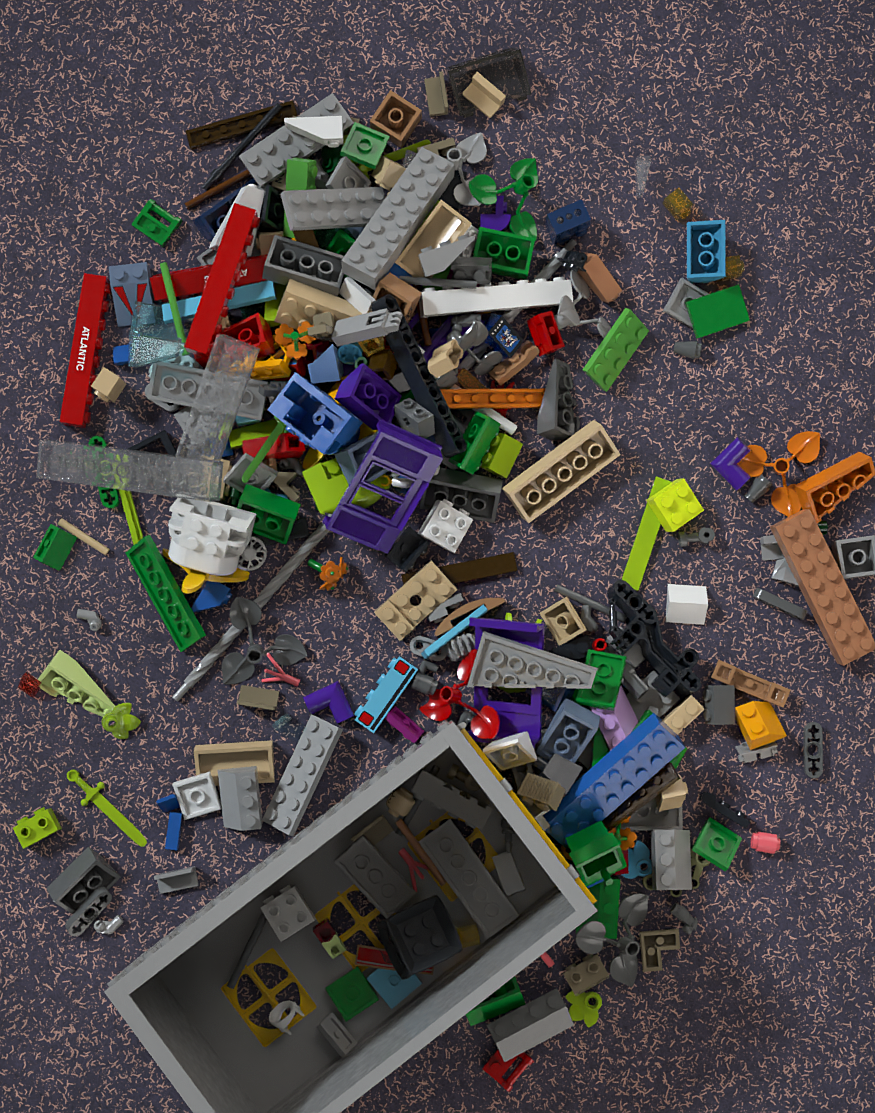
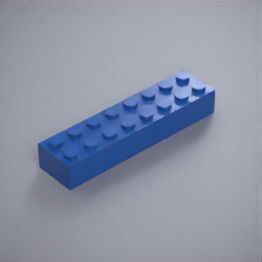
M655 713L650 715L571 786L568 793L561 800L559 807H557V811L549 810L543 815L550 825L545 831L569 850L570 847L565 839L566 837L599 821H603L685 749L679 735Z

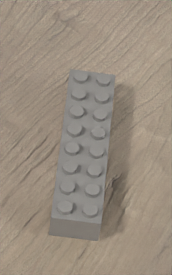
M421 147L341 260L342 273L376 290L379 281L389 272L454 178L455 164Z

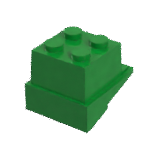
M602 821L565 838L571 850L569 855L580 875L581 881L586 887L601 879L604 880L606 885H611L613 880L610 875L627 867L618 841L613 832L609 833Z

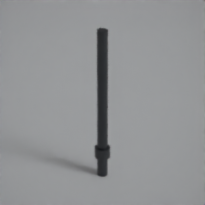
M276 103L225 161L210 173L211 176L201 186L208 191L216 181L219 182L223 177L222 174L282 109L280 104Z

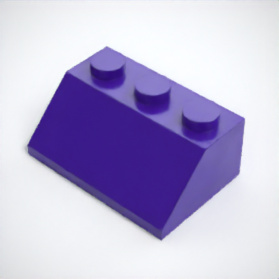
M362 363L341 382L334 399L372 430H378L376 425L380 419L389 423L392 422L395 414L394 405L400 402L402 395Z

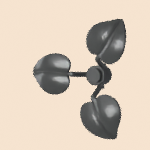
M477 320L473 321L471 327L463 336L458 330H455L446 337L447 342L456 339L463 352L467 351L478 364L473 370L477 375L488 374L502 360V354L499 351H492L480 360L469 349L472 346L480 345L488 337L487 328ZM457 368L435 379L439 389H450L457 382Z
M236 597L230 607V621L239 630L248 627L250 646L245 658L238 652L225 656L222 662L223 684H236L251 677L255 668L254 664L259 663L262 656H266L271 650H274V660L284 666L295 664L307 657V651L299 639L289 634L277 636L275 646H271L265 651L259 644H254L251 625H256L260 621L262 616L261 609L252 600Z
M642 893L629 895L619 904L618 916L624 919L623 925L628 937H622L618 942L605 938L606 929L598 921H589L584 924L575 937L577 946L589 954L600 952L603 948V941L616 945L620 950V956H615L611 960L609 973L613 979L629 987H633L637 976V954L640 946L634 941L635 936L631 934L627 923L630 926H638L645 920L649 896Z

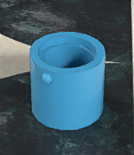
M365 340L339 346L338 358L345 364H355V361L363 355Z

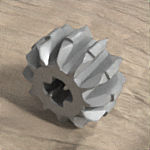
M469 633L463 634L447 642L445 648L450 660L455 662L462 661L471 650L475 649L474 635Z

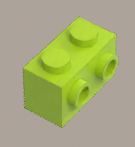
M498 433L491 441L488 453L482 458L481 468L498 477L507 478L523 444L506 434Z
M43 807L35 811V816L28 819L26 816L17 821L18 825L13 827V830L23 849L62 829L52 808L45 809Z

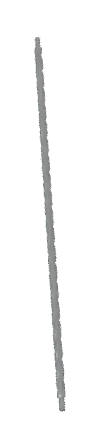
M571 239L560 252H557L531 283H535L536 279L545 278L548 280L562 264L557 258H564L565 254L575 247L576 241ZM522 309L507 310L502 316L510 323ZM488 334L486 340L480 345L475 346L472 352L480 359L495 340ZM470 354L458 365V373L456 374L458 380L455 384H458L468 369L476 363ZM321 523L318 526L317 530L308 537L297 553L289 559L277 576L268 583L254 600L260 609L263 608L274 592L284 584L293 571L310 554L312 549L330 531L326 529L325 524ZM232 625L219 642L201 660L199 665L186 677L185 683L172 696L177 702L190 687L193 688L195 683L203 677L215 660L223 654L243 629L239 630Z

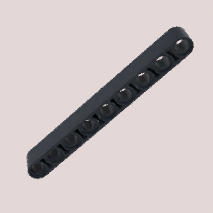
M390 294L374 301L371 305L372 312L387 308L390 313L397 311L402 313L396 299ZM403 315L398 331L385 335V338L417 403L434 415L435 434L433 436L437 444L442 446V454L446 458L454 457L466 451V442L434 376L428 370V364Z

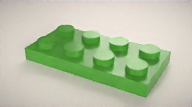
M624 309L583 368V371L605 392L609 390L649 332L646 326L630 309Z

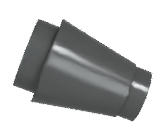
M698 341L675 342L673 353L693 360L695 358L700 359L702 344L698 343Z
M760 475L758 478L756 477L745 497L754 503L771 490L772 483L763 475Z

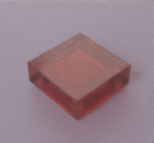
M26 672L22 675L18 688L34 698L42 682Z

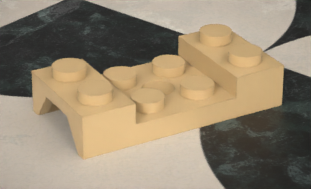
M431 560L380 605L374 613L401 641L434 609L454 594L457 588ZM413 595L421 597L419 605L411 604L410 598Z

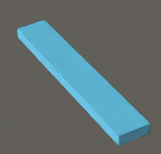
M268 280L234 288L233 299H229L227 307L231 310L275 300L274 282ZM202 296L177 301L181 320L195 317ZM163 304L162 311L165 324L173 323L170 304Z

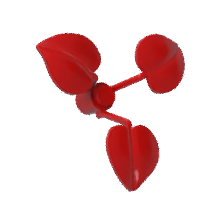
M473 649L462 659L458 666L457 676L464 682L458 685L454 684L453 687L444 686L442 689L435 690L433 696L429 695L427 704L421 706L419 710L432 720L444 721L452 714L451 704H459L477 714L471 721L473 734L481 739H493L496 737L500 727L497 711L490 706H484L479 712V710L461 701L462 693L459 688L468 685L478 651Z

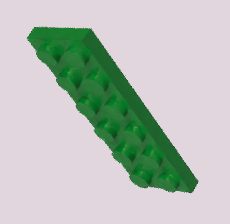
M150 535L143 537L125 553L180 652H183L205 637L206 634Z

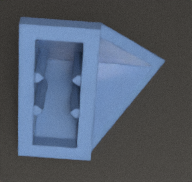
M333 344L313 363L308 364L311 383L341 380L343 362L338 358V349Z

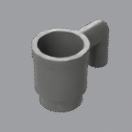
M426 660L422 661L411 689L433 696L439 681L434 680L433 677L425 673L427 669L436 673L439 666Z

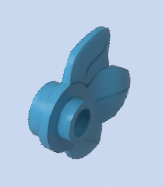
M636 841L634 849H628L629 873L621 874L625 878L633 879L638 875L645 877L652 873V862L649 859L650 851L643 842ZM642 863L647 864L646 870L640 868Z

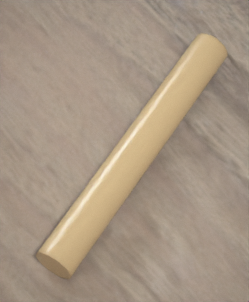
M63 518L58 522L59 526L105 556L109 552V548Z

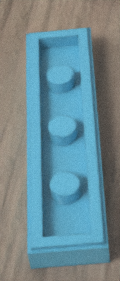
M484 605L479 607L427 647L421 655L428 659L446 645L447 642L468 628L470 617H482L487 612V608Z

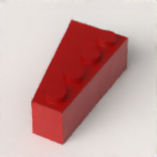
M258 312L222 330L221 334L216 336L214 341L216 348L213 354L210 353L209 359L194 354V357L205 370H214L220 365L237 364L275 354L276 350L270 325Z

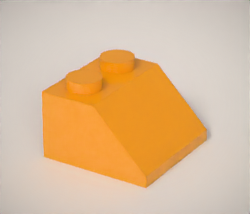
M751 701L735 707V720L750 750L787 736L771 703Z

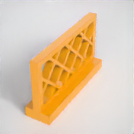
M274 343L275 350L279 347L281 349L273 356L268 355L270 356L268 360L262 361L267 357L265 356L254 359L252 362L245 361L237 364L220 365L216 372L256 380L285 378L291 374V370L288 367L291 358L286 356L287 346L282 347V344ZM285 354L283 360H282V359H279L282 355Z

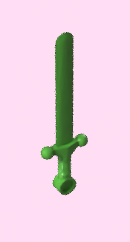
M274 416V419L277 420L278 424L243 473V483L249 481L282 431L290 433L285 429L287 425L276 416Z

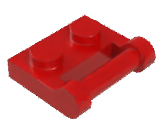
M497 1049L482 1069L505 1090L510 1092L513 1088L512 1085L527 1066L532 1065L534 1060L527 1053L523 1052L504 1062ZM520 1056L523 1060L508 1079L505 1080L502 1076L516 1058Z

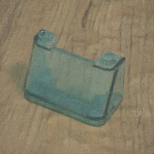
M135 301L129 331L128 367L138 368L177 358L179 354H183L185 342H182V339L177 336L174 322L165 324L162 306Z

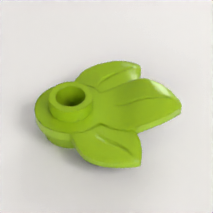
M122 703L116 705L112 713H107L102 718L101 723L102 727L106 731L112 732L115 738L127 739L129 736L128 731L136 729L141 721L130 714L131 703ZM110 721H115L113 725H109Z
M573 991L565 996L572 1004L569 1009L572 1021L584 1019L587 1027H591L597 1022L599 1018L598 1010L602 1005V999L598 993L593 991L583 992L575 996ZM590 998H594L596 1000V1003L594 1005H590L588 1003V1000Z

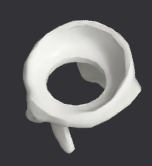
M284 1001L270 1012L269 1022L279 1028L281 1032L291 1035L292 1033L288 1030L287 1025L293 1019L295 1011L301 1016H304V1013L296 1002ZM290 1007V1014L281 1020L282 1013Z

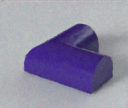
M737 437L710 465L737 491L751 478L737 464L751 450Z
M339 681L303 697L311 714L329 707L337 724L355 716Z

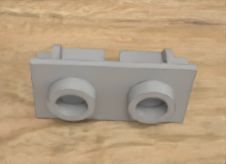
M775 741L750 750L747 742L735 746L739 753V762L743 763L757 760V753H759L761 759L778 753L776 748L778 745Z

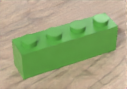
M296 157L287 159L286 191L316 189L315 177L318 172L316 160ZM284 213L283 235L295 238L293 231H290L286 213Z

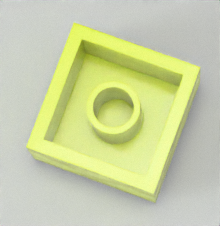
M684 478L674 480L646 500L666 532L676 531L704 511Z

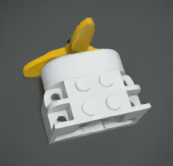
M181 493L169 510L172 512L168 523L169 534L172 538L169 550L163 549L162 555L182 567L188 573L183 580L182 592L186 594L193 593L201 588L205 581L223 583L248 580L250 573L237 566L240 555L250 542L256 513Z

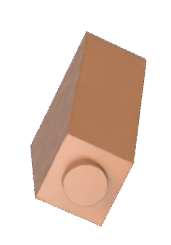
M583 252L587 255V261L583 266L586 272L578 271L577 273L581 275L601 301L613 302L618 298V294L622 289L597 254Z

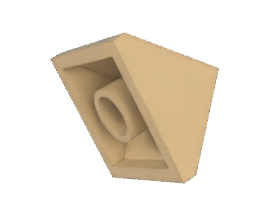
M567 597L540 612L541 617L559 646L587 630Z

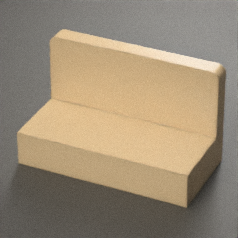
M478 72L472 77V83L462 94L488 118H491L504 104L506 98L500 90Z

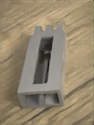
M386 308L337 320L331 338L338 347L385 336L390 332L398 331L403 314L399 311L390 313Z

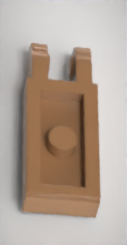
M531 341L524 342L511 358L507 357L489 372L490 377L499 385L504 384L538 355V347L533 346Z

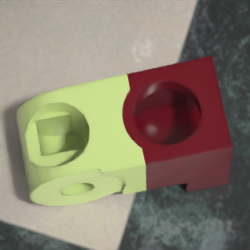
M328 917L313 927V933L332 959L346 951L345 945L338 937Z

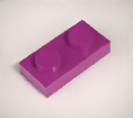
M396 706L385 717L392 727L399 730L407 740L413 743L424 732L422 728Z

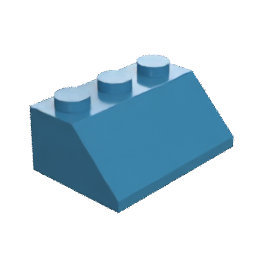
M726 221L687 222V280L690 283H709L726 277Z

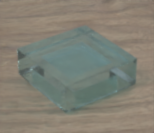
M285 714L272 724V727L275 731H279L293 718L289 714Z

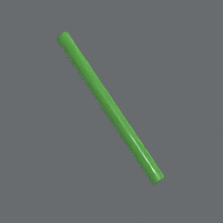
M167 262L160 263V268L182 356H187L190 353L184 348L186 336Z

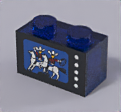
M491 314L485 321L484 325L488 330V337L484 342L494 348L493 351H499L502 357L511 358L523 344L524 340L502 315Z

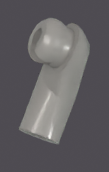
M78 609L77 618L87 620L92 631H97L101 628L102 621L96 612Z
M117 915L112 921L98 920L94 923V929L98 933L112 934L124 920L120 915Z

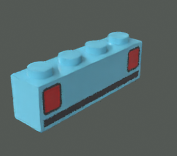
M400 656L398 659H392L388 665V668H390L386 675L383 673L376 682L379 684L375 691L371 689L365 698L368 700L365 706L360 705L354 714L357 716L355 721L372 733H375L418 671L416 667Z

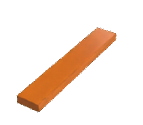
M546 388L440 389L449 409L540 408Z

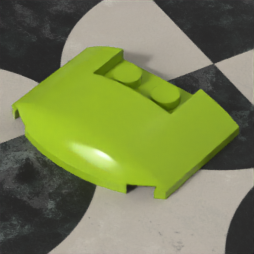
M336 458L314 465L302 472L320 515H325V513L333 514L349 486ZM383 475L370 482L385 490L391 487V485L385 487L381 485V483H388V478L382 477ZM360 487L351 503L367 508L377 502L382 495Z

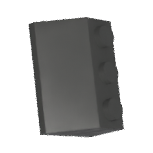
M87 847L46 889L54 903L73 914L95 889L106 887L109 890L121 876L100 854Z

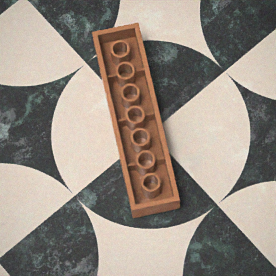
M803 509L770 526L837 664L844 666L875 650V641L810 509Z

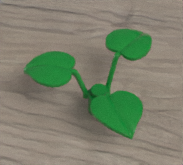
M535 158L522 159L515 162L510 168V175L516 182L500 190H496L495 181L485 174L477 175L469 181L471 194L478 202L484 205L494 204L497 201L496 194L511 188L514 189L516 194L523 195L516 210L517 215L510 218V229L513 234L535 238V241L537 240V228L533 217L526 211L520 213L523 203L529 195L528 191L538 183Z

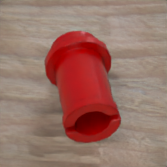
M602 638L595 639L592 643L593 650L602 652L607 648L606 641ZM597 643H602L603 648H598Z

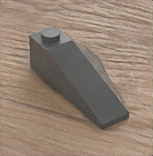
M557 358L553 361L539 410L537 434L549 440L566 441L580 430L579 417H574L572 407L576 406V400L570 394L573 383L569 364Z

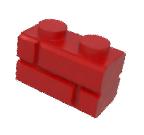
M552 311L538 314L527 320L535 346L539 349V356L553 353L565 347Z

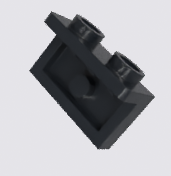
M408 526L392 545L388 554L386 553L384 556L402 571L406 572L411 570L416 564V559L428 550L430 542Z

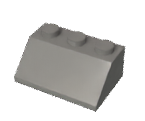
M257 766L219 769L218 779L224 827L240 831L261 829L263 820Z
M651 830L652 890H692L690 830Z

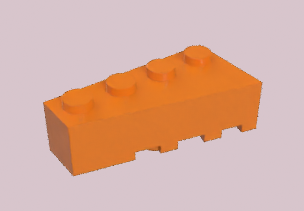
M857 452L794 485L802 510L810 509L818 524L822 520L821 518L826 513L830 514L839 502L849 498V494L852 491L858 490L875 476L872 457Z

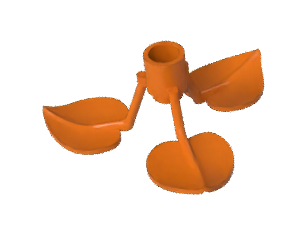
M807 431L794 435L787 444L788 451L793 455L787 459L779 458L775 463H765L767 453L761 446H747L751 451L737 464L750 477L760 476L764 470L763 466L773 467L774 472L782 476L783 487L776 488L772 493L771 502L773 507L787 517L799 512L801 504L794 486L796 484L787 486L785 474L789 470V462L795 457L801 463H810L817 458L820 450V433Z

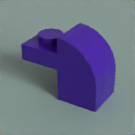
M497 196L495 214L480 215V227L503 232L508 229L511 214H507V202H503L504 196Z

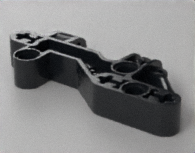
M618 580L612 584L607 590L608 602L611 605V610L609 611V634L613 638L610 644H615V649H620L622 656L635 643L640 645L643 657L659 672L657 677L651 682V685L664 698L674 689L683 696H689L698 691L701 687V681L691 671L699 660L697 651L688 648L676 656L663 643L658 615L655 609L626 581ZM630 601L634 603L635 608L630 605ZM615 605L629 618V623L623 629H620L617 625ZM631 627L636 630L637 634L632 632ZM685 656L689 658L690 662L686 661Z

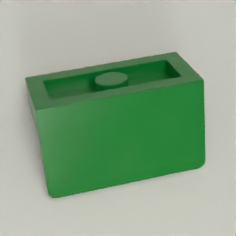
M50 524L33 558L60 571L77 537Z

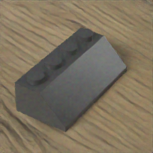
M274 235L264 264L262 278L286 286L289 279L338 297L344 278L341 263L344 256Z
M440 467L439 473L433 475L426 491L421 497L420 509L431 510L436 500L443 501L445 499L454 504L452 506L454 509L459 510L461 508L470 513L468 517L494 523L503 480Z
M556 988L486 1026L503 1061L506 1062L574 1026Z

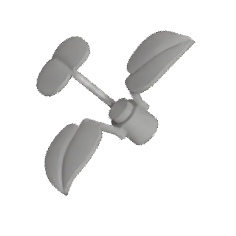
M477 133L464 139L456 148H452L447 152V160L455 164V170L459 171L462 181L461 184L455 187L454 197L458 203L465 206H479L482 204L470 192L469 181L473 178L465 181L462 172L463 162L467 161L470 164H477L485 159L487 149L482 133Z
M571 270V282L579 295L573 302L567 295L562 297L558 313L554 315L557 326L560 330L568 325L573 327L581 324L596 323L599 333L605 338L611 326L603 317H600L599 320L580 321L574 305L582 297L588 299L590 291L581 275Z

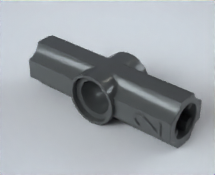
M611 646L602 651L618 655ZM626 661L621 685L638 700L646 694L649 688Z

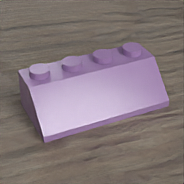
M622 685L620 686L615 711L588 706L590 711L600 716L599 728L609 752L625 739L638 723Z

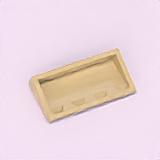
M441 200L395 263L412 275V277L432 278L433 275L424 276L418 254L422 253L421 249L432 246V249L440 247L439 243L450 240L451 243L458 241V237L464 235L472 223Z
M273 741L195 745L196 776L211 772L215 786H219V769L257 766L259 783L275 782Z

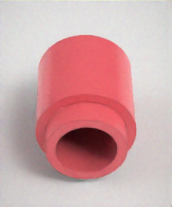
M752 833L750 846L755 851L775 854L776 850L779 851L780 839H777V834Z

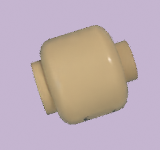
M403 787L394 789L386 801V805L389 808L388 812L397 818L399 815L407 816L415 804L413 794Z

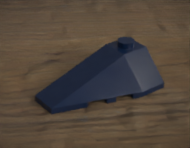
M254 178L192 220L204 238L212 242L241 188L248 184L259 186Z

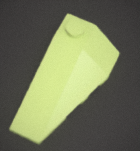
M61 650L57 652L34 683L54 697H57L58 694L68 697L67 702L71 704L80 702L85 710L102 717L107 713H111L115 707L78 662Z

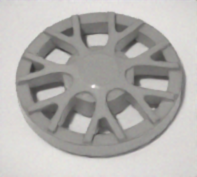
M251 536L250 545H247L241 554L242 559L238 561L241 563H238L237 567L245 571H252L263 565L267 557V550L262 540ZM256 542L261 544L257 549L253 547ZM264 552L263 557H257L256 553ZM254 559L258 561V564L255 566L251 562ZM244 560L249 561L247 567L242 566Z

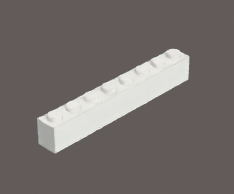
M565 277L553 278V281H546L545 278L536 279L535 283H528V280L516 281L517 284L511 285L509 282H499L498 286H491V283L480 284V287H476V289L442 287V290L435 291V288H425L421 292L422 295L419 299L420 316L422 318L468 314L472 312L480 313L559 306L562 297L565 295L573 302L571 280H565Z

